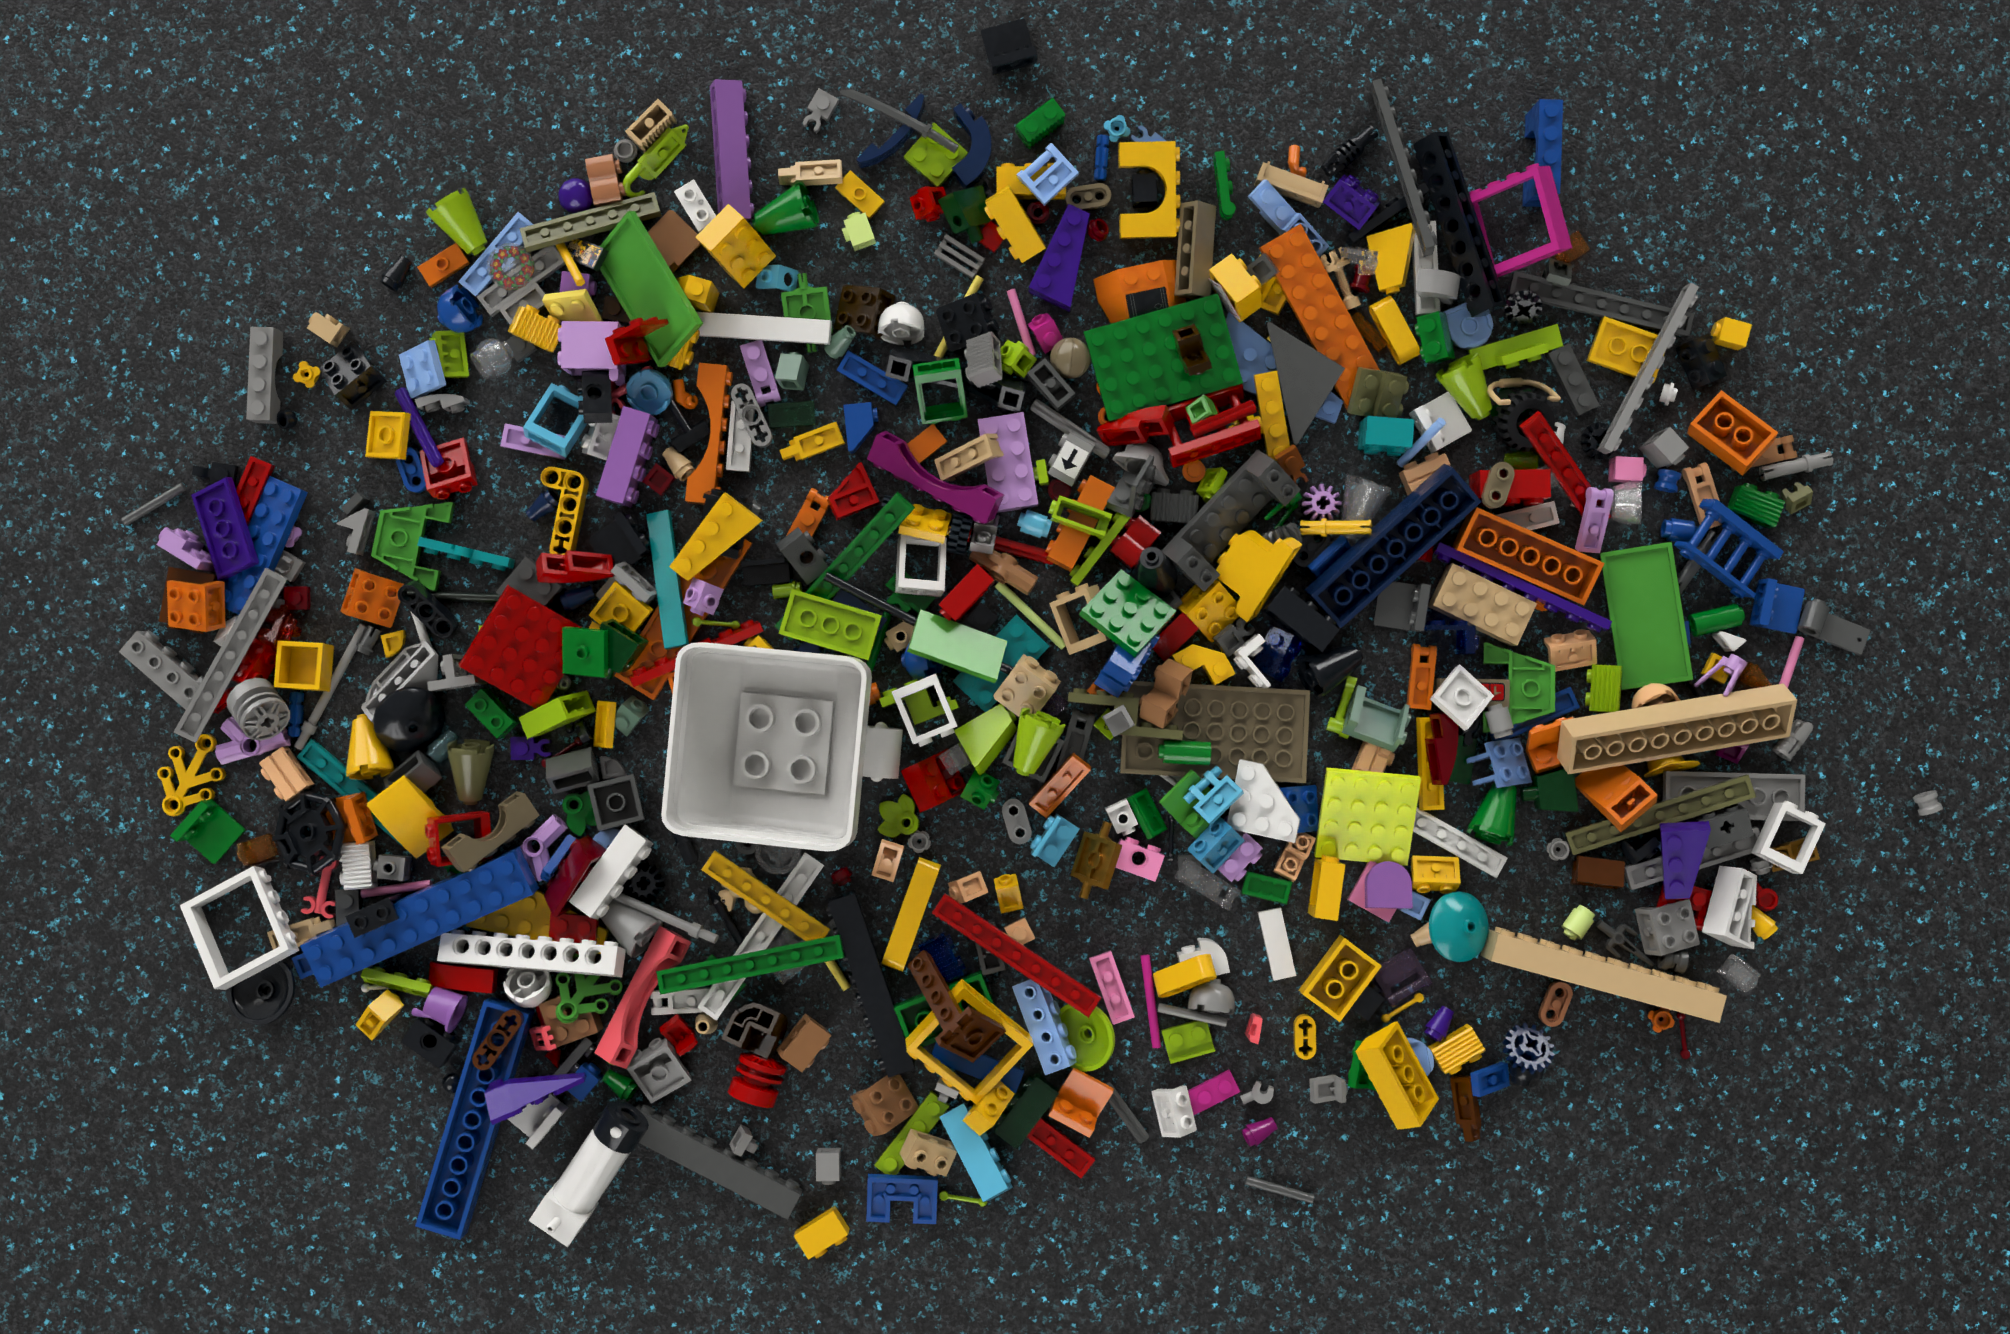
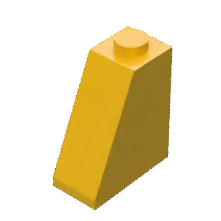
M1413 223L1366 236L1379 291L1382 293L1386 292V295L1400 292L1399 288L1405 287L1416 233Z
M692 275L676 278L694 309L714 313L719 291L712 281Z

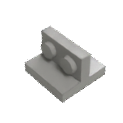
M457 654L442 655L443 661H441L440 666L442 674L446 676V679L427 682L429 691H446L487 684L486 681L475 675H467V671L458 666L464 655Z

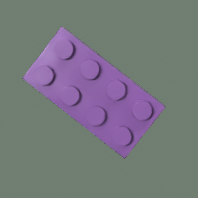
M623 406L596 496L629 508L632 507V504H636L639 497V491L637 490L639 481L642 482L646 474L644 465L646 459H650L653 451L651 442L653 437H657L660 425L657 424L658 420L651 414Z

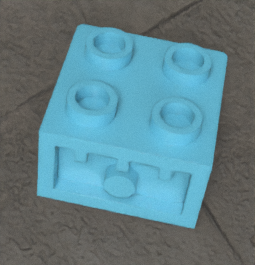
M1057 813L1054 817L1051 815L1048 817L1043 825L1044 833L1042 836L1037 834L1030 845L1032 849L1031 855L1039 857L1053 867L1056 866L1080 830V828Z

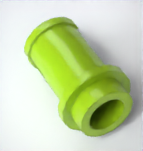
M796 580L787 584H773L774 599L790 597L792 589L802 592L801 582H796Z

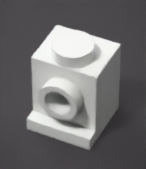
M1126 798L1105 808L1117 834L1122 832L1123 836L1136 830L1134 826L1138 825V822ZM1122 814L1127 816L1125 823L1119 822V816Z

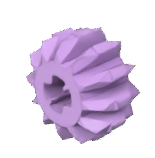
M1320 484L1318 490L1314 486L1310 487L1311 494L1304 493L1303 496L1309 501H1304L1301 505L1309 507V509L1304 511V515L1313 514L1310 521H1315L1317 516L1319 521L1325 517L1328 521H1332V514L1338 515L1340 513L1334 507L1342 505L1341 501H1335V498L1340 494L1338 492L1333 495L1330 494L1333 490L1332 486H1329L1325 491L1324 484ZM1321 498L1324 499L1322 502L1326 501L1327 504L1322 509L1316 503Z

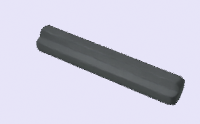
M1110 1082L1106 1083L1107 1085L1114 1088ZM1114 1088L1113 1094L1108 1100L1136 1140L1140 1144L1145 1142L1149 1138L1148 1133Z

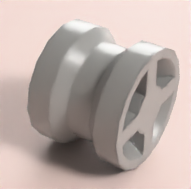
M1936 790L1923 792L1913 797L1914 802L1919 806L1918 813L1920 816L1933 814L1943 809L1942 804L1937 801L1938 794Z

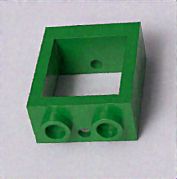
M959 358L913 365L922 424H937L948 420L958 421L968 417ZM956 378L960 402L925 407L922 383Z

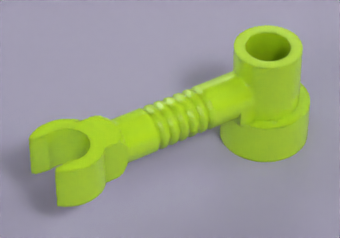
M1352 676L1347 677L1335 718L1330 717L1326 730L1337 733L1339 737L1348 739L1349 735L1342 733L1344 718L1357 682V678Z

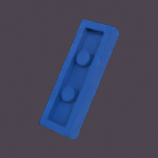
M849 350L837 368V372L895 406L898 405L908 388L907 384L898 379L885 376L886 372Z

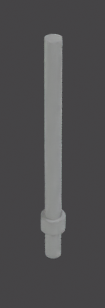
M359 624L332 674L330 692L323 691L308 721H304L301 727L302 732L294 745L295 748L303 750L310 735H314L318 728L316 724L358 647L356 644L360 643L367 626Z
M623 893L617 898H613L615 901L680 928L696 939L700 937L715 944L719 938V935L703 929V926L696 922H687Z

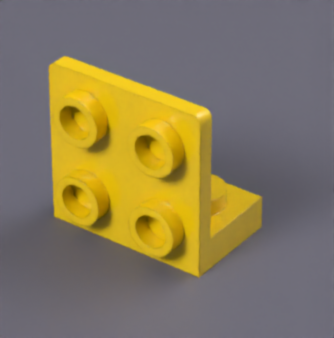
M1215 580L1205 592L1194 585L1181 598L1183 604L1177 608L1199 628L1210 642H1214L1213 637L1239 617L1236 611V600L1218 580Z

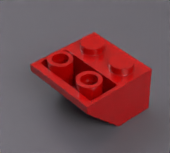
M949 748L901 770L920 813L961 794L966 787Z

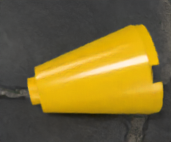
M366 714L357 715V719L352 721L346 776L354 780L373 779V776L381 774V777L388 776L394 771V764L388 748L378 739L374 731L373 722L369 720Z

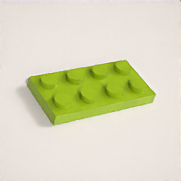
M792 589L779 634L869 660L882 615Z

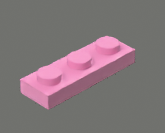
M1111 950L1089 958L1112 1024L1115 1025L1134 1018V1013Z

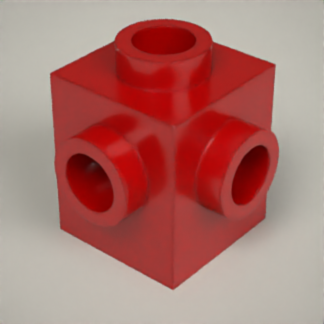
M925 186L918 189V193L910 197L916 220L926 219L927 222L938 220L940 218L939 215L944 213L938 202V199L946 196L944 187Z

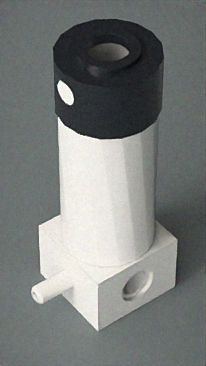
M620 1100L610 1101L561 1177L545 1195L529 1221L568 1247L599 1204L598 1200L629 1154L635 1149L648 1130L649 1124L646 1117L637 1108Z

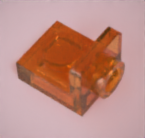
M1579 230L1569 235L1572 248L1556 254L1557 260L1570 263L1590 250Z
M271 833L237 844V856L244 866L279 855L275 843L272 841Z

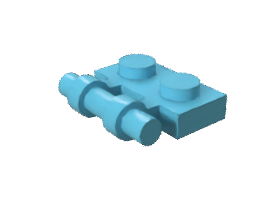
M1217 765L1211 771L1207 770L1203 774L1204 777L1195 786L1192 785L1188 789L1189 792L1183 797L1188 804L1195 798L1199 800L1193 808L1210 826L1244 794L1243 790L1228 775L1221 781L1217 779L1223 772ZM1212 784L1214 788L1204 796L1201 792Z

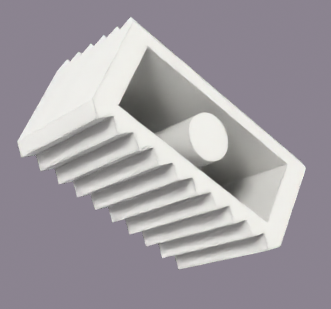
M375 840L356 845V842L343 843L341 849L342 857L339 860L342 862L343 867L340 872V883L344 885L343 889L355 890L378 887L377 873L373 872V863L376 859Z

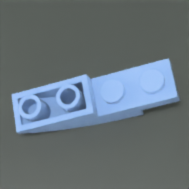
M1262 180L1248 195V198L1260 210L1259 214L1280 235L1301 224L1319 257L1329 247L1301 213H1296L1268 180Z

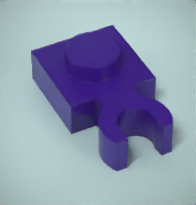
M510 737L511 760H536V753L544 757L551 756L552 752H545L543 745L545 743H552V740L542 739L536 743V737L529 739L527 737Z

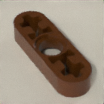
M510 1009L502 1014L472 1057L473 1065L477 1069L487 1070L495 1064L524 1023V1016L521 1011ZM515 1015L517 1024L511 1025L508 1030L503 1029L509 1022L507 1016ZM495 1033H500L504 1036L503 1045L497 1046L493 1043L492 1037ZM489 1049L494 1050L487 1057V1060L490 1062L482 1064L480 1062L482 1058L479 1055H484Z

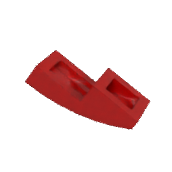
M1182 612L1159 634L1160 638L1152 649L1165 662L1199 628Z

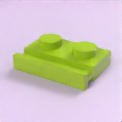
M1195 1020L1161 1030L1170 1064L1215 1052L1208 1023Z

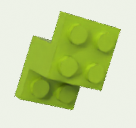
M915 679V680H913V681H910V682H908V683H905L904 685H905V686H906V685H909V684L914 683V682H916V681H918V680ZM897 688L883 692L884 697L879 699L882 707L896 703L892 691L897 690ZM927 688L901 698L907 704L914 725L945 714L940 700L936 701L938 706L934 707ZM946 697L951 711L960 708L956 699L951 700L950 697Z

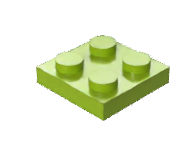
M936 123L932 124L933 130L958 144ZM921 136L903 157L935 187H940L952 174V167L964 159L968 152L959 145L957 151L953 153L929 137L925 139Z

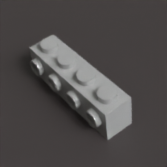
M149 630L136 631L119 652L186 710L204 677H199L193 672L194 667L188 662L180 661L176 657L177 653L169 646L164 647L159 642L160 638Z

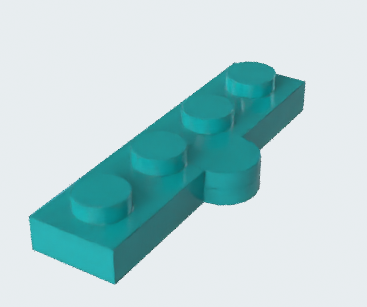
M419 537L417 546L424 547V552L438 555L439 551L446 552L447 558L460 560L461 556L470 558L469 563L483 566V562L492 563L491 568L505 571L506 567L513 568L515 559L423 537Z

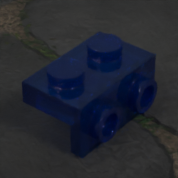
M1271 626L1264 639L1265 642L1261 645L1263 649L1256 655L1253 663L1260 672L1282 682L1288 676L1291 669L1290 665L1294 657L1299 654L1302 642L1296 636Z

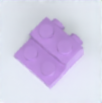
M165 527L160 532L159 541L156 545L195 569L215 572L210 554L202 550L205 544L198 541L199 536L191 531H183L179 528L171 530Z
M1226 816L1223 820L1227 822L1228 816ZM1237 830L1235 831L1245 841L1218 868L1231 882L1234 879L1239 881L1247 872L1244 868L1250 862L1255 864L1263 855L1260 852L1263 848L1249 834Z

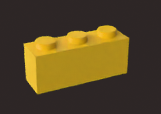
M1004 163L1001 164V167H996L997 192L1009 185L1018 200H1038L1016 176L1018 172L1024 171L1032 163H1026L1024 166ZM1054 163L1042 166L1030 177L1033 182ZM1066 187L1051 200H1064L1066 197Z
M1009 185L985 200L987 206L984 210L991 220L995 218L999 226L996 229L1003 240L1008 239L1011 244L1008 249L1015 260L1019 258L1023 263L1046 249L1043 240Z

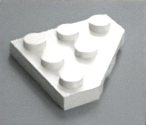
M1240 759L1235 783L1243 790L1244 794L1230 806L1227 823L1237 831L1296 843L1300 818L1288 803L1285 795L1274 782L1264 764Z

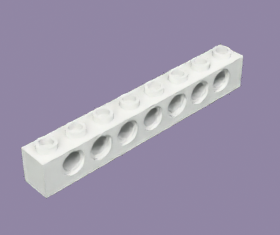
M453 929L450 933L441 935L437 961L449 964L622 977L626 949L618 947L617 942L604 941V945H596L594 940L583 939L581 944L574 943V939L560 938L559 942L552 941L551 937L538 936L537 940H530L528 935L516 934V938H508V934L494 933V937L486 936V932L472 931V935H465V931ZM468 942L469 948L464 953V946ZM490 944V952L486 954L485 949ZM512 946V953L508 956L507 950ZM534 947V955L529 958V951ZM556 949L557 955L551 960V952ZM578 951L579 957L576 961H573V954ZM600 952L601 960L595 963V956Z

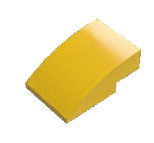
M405 775L366 803L367 807L382 825L416 859L424 854L429 847V838L425 835L427 818L444 816L435 807L434 802ZM451 823L438 824L439 841L454 831Z

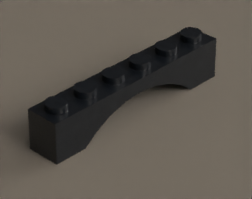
M895 345L889 355L885 376L905 382H915L914 364L946 359ZM960 363L965 391L980 396L997 407L1020 413L1028 381L1002 374V380L979 388L972 381H969L966 376L965 369L968 365ZM956 378L928 382L957 388Z

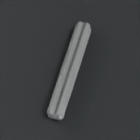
M1036 399L1031 405V411L1067 435L1073 430L1095 442L1096 445L1092 452L1102 459H1105L1110 453L1111 449L1040 400Z

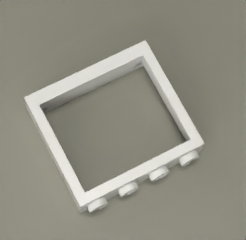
M252 866L180 905L214 989L227 990L299 951L295 941L297 937L290 930L288 925L289 918L279 904L280 897L273 890L270 883L272 880L271 876L267 875L265 868ZM252 880L280 946L228 973L201 907Z

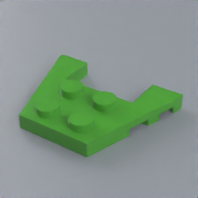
M444 502L441 504L380 510L371 556L405 574L412 580L418 581L426 588L437 591L441 571L418 566L421 546H417L419 537L424 538L427 519L451 524L455 503Z
M1490 643L1483 644V664L1508 665V680H1510L1508 709L1513 725L1555 712V665L1494 646ZM1483 711V733H1489L1490 729L1485 712Z

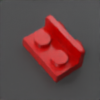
M254 639L232 681L241 683L252 678H264L267 680L276 665L277 650L269 643Z

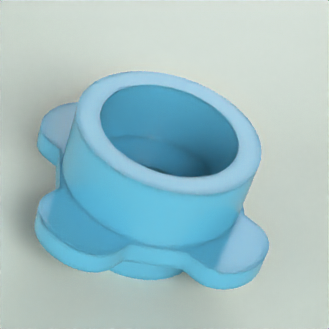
M1118 115L1104 123V129L1108 131L1111 142H1117L1119 138L1123 136L1128 137L1130 134V128L1127 127L1125 118L1122 115Z

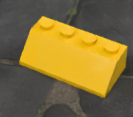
M1396 1021L1366 1037L1355 1052L1373 1083L1379 1098L1387 1109L1390 1118L1397 1130L1421 1127L1439 1098L1401 1026Z

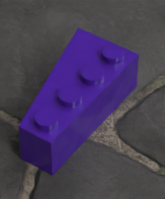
M1068 204L1028 289V293L1068 312L1071 309L1090 213L1071 204Z

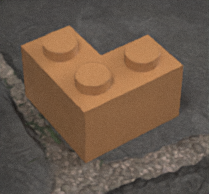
M560 995L549 998L539 1004L545 1024L550 1025L551 1030L548 1033L553 1034L554 1039L551 1041L556 1044V1047L598 1033L604 1028L600 1016L596 1012L579 1014L578 1018L572 1023L560 1022L556 1017V1007L561 1002ZM567 1008L563 1011V1014L569 1016L572 1014V1010Z

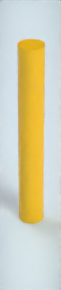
M565 243L555 245L576 285H584L585 280Z

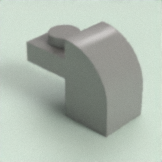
M1419 268L1416 292L1420 297L1439 298L1443 304H1452L1453 299L1458 297L1461 276L1444 270Z

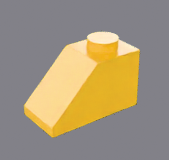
M387 989L367 1006L356 1026L373 1041L398 1015L404 1004L398 995Z

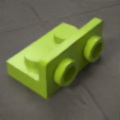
M452 330L435 331L429 340H435L444 377H469L464 333H456Z

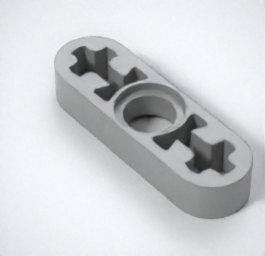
M740 383L735 385L731 391V397L752 442L760 448L769 446L773 440V435L753 391L746 384ZM738 390L748 391L745 397L748 403L753 401L754 404L745 406L741 398H736L739 395ZM754 409L758 412L759 416L756 421L749 422L746 420L745 415L748 410ZM761 422L764 424L759 426L761 431L768 433L765 437L766 441L763 443L760 440L756 441V438L759 436L757 430L754 428L751 431L750 427L758 426Z

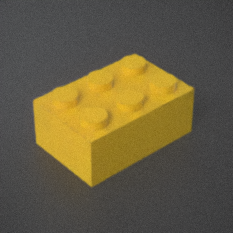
M729 204L695 237L727 274L743 288L776 257L774 252L747 220Z
M1339 935L1300 987L1299 991L1337 1021L1341 1022L1382 966L1343 936Z

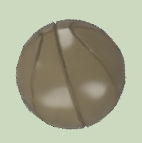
M1065 338L1054 345L1050 354V362L1061 377L1074 379L1082 376L1087 371L1091 357L1089 349L1084 342L1077 338Z

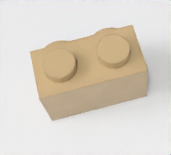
M910 1129L899 1154L904 1164L911 1169H917L918 1167L933 1176L938 1174L947 1176L957 1150L951 1141Z

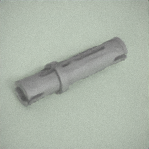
M1830 451L1812 456L1806 454L1798 459L1764 467L1761 466L1759 467V475L1763 474L1764 476L1760 478L1762 481L1803 471L1809 473L1816 468L1832 466L1833 457L1828 458V456H1832Z

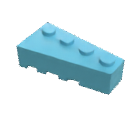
M963 1103L940 1116V1119L982 1201H990L1013 1188L1007 1171L999 1163L1000 1158L995 1148H991L987 1141L989 1139L987 1132L979 1136L962 1121L972 1105L968 1107L966 1103Z

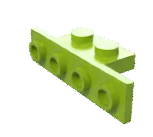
M1554 324L1470 349L1468 352L1473 356L1475 353H1478L1483 370L1505 365V368L1508 369L1520 365V360L1527 359L1528 362L1542 359L1541 354L1562 347L1563 342L1558 324Z

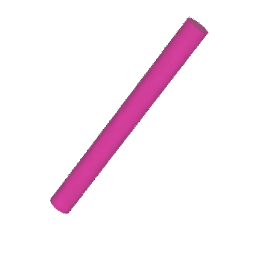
M1141 955L1152 1048H1160L1161 1040L1150 955Z

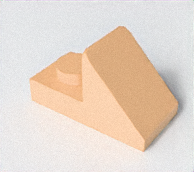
M882 839L872 876L894 882L905 847Z

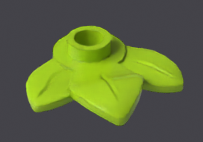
M902 794L898 803L884 801L879 804L880 814L885 820L878 827V831L882 835L894 838L901 833L911 835L918 830L919 819L915 814V803L909 796ZM906 819L910 820V825L908 827L904 826V821Z

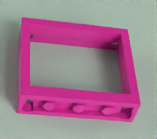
M1539 163L1527 166L1526 171L1523 173L1515 172L1506 176L1507 180L1494 181L1487 184V188L1484 190L1476 189L1469 192L1497 277L1572 248L1550 166H1539ZM1534 178L1551 243L1495 265L1478 202Z

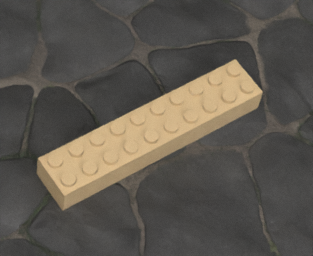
M1783 683L1729 692L1726 697L1723 694L1561 720L1557 758L1567 774H1574L1790 737L1797 699Z
M1495 927V931L1489 929L1486 944L1481 951L1480 956L1492 962L1720 1023L1727 995L1719 993L1720 988L1707 983L1695 982L1677 975L1674 977L1666 972L1652 969L1651 973V969L1633 963L1629 965L1611 957H1608L1607 961H1605L1606 957L1593 952L1585 951L1583 955V951L1577 948L1563 945L1561 949V945L1555 944L1552 941L1540 939V942H1537L1538 939L1522 933H1518L1515 936L1514 932L1500 927Z

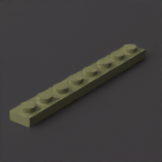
M1746 774L1658 802L1622 832L1608 819L1565 832V836L1572 855H1576L1660 828L1659 823H1677L1755 798L1756 794L1750 777Z

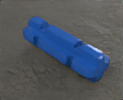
M1098 135L1094 180L1105 181L1107 176L1109 136Z
M290 692L289 701H291V705H289L290 720L288 722L290 727H288L287 734L290 737H299L302 732L300 724L303 722V705H301V702H304V693Z

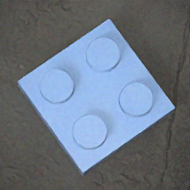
M427 340L399 354L406 387L411 399L423 397L446 386L435 340Z

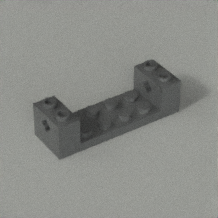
M1256 450L1163 548L1162 552L1187 579L1205 592L1220 576L1210 563L1228 545L1230 539L1236 533L1239 534L1271 499L1286 506L1301 489L1274 459Z

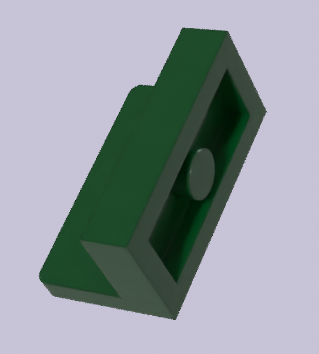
M1458 735L1457 755L1449 781L1470 784L1474 763L1467 764L1466 759L1475 756L1478 740L1473 738V743L1468 747H1464L1462 745L1464 736Z

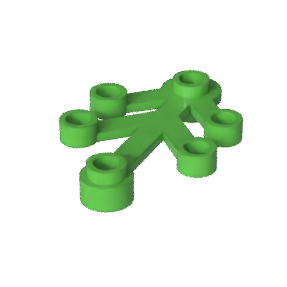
M577 953L573 954V959L579 957ZM567 973L557 974L556 984L560 990L561 1002L556 1007V1017L560 1022L568 1024L574 1022L579 1014L591 1012L604 1014L608 1010V1002L605 999L600 998L595 1003L580 1004L584 997L605 993L618 995L622 991V983L619 980H612L610 983L594 985L600 976L589 975L585 980L584 974H574L577 992L570 999L568 989L570 976ZM564 976L567 978V982L562 984L558 979ZM618 984L620 988L617 991H613L611 986ZM604 1003L606 1007L603 1010H599L597 1004ZM567 1008L572 1010V1014L569 1016L563 1014V1011Z

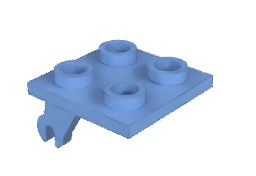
M1520 738L1484 743L1486 753L1466 759L1468 764L1490 758L1494 770V775L1472 781L1473 786L1495 781L1497 788L1532 783Z

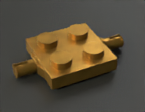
M1103 821L1099 834L1084 831L1070 874L1083 883L1079 894L1081 898L1088 899L1092 886L1109 889L1122 849L1121 844L1113 842L1108 837L1112 823Z

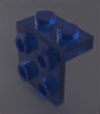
M1441 620L1426 622L1424 631L1457 632L1456 655L1475 654V649L1479 648V636L1475 635L1476 625H1469V621L1450 622V625H1445V621Z

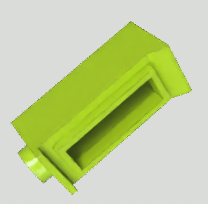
M1060 495L1058 501H1052L1048 512L1052 514L1050 521L1096 536L1102 540L1105 537L1108 524L1113 515ZM1063 508L1098 519L1096 529L1060 517Z

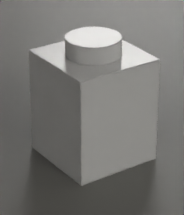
M818 1148L816 1151V1181H822L824 1185L835 1184L841 1178V1148Z

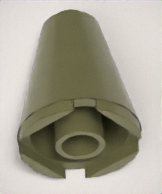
M464 739L463 744H457V740L447 744V753L457 796L465 805H475L477 801L482 800L495 751V744L490 745V741Z

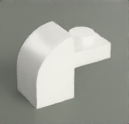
M1197 938L1198 948H1195V945L1182 947L1181 952H1177L1179 963L1198 955L1211 954L1216 975L1230 973L1225 952L1211 939Z

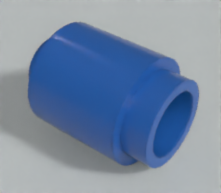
M1664 519L1661 525V538H1666L1667 541L1689 542L1698 526H1695L1694 521Z

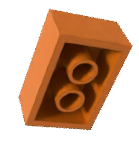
M1721 390L1690 423L1687 434L1743 476L1774 443L1778 432Z

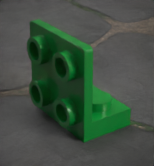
M210 799L201 800L170 836L176 842L188 841L212 864H216L245 832V828L215 801Z

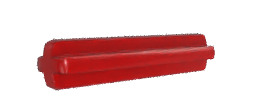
M1249 400L1191 424L1190 431L1194 437H1199L1256 413V406L1252 400Z
M996 536L994 550L1049 565L1054 564L1047 560L1049 553L1045 552L1046 549Z

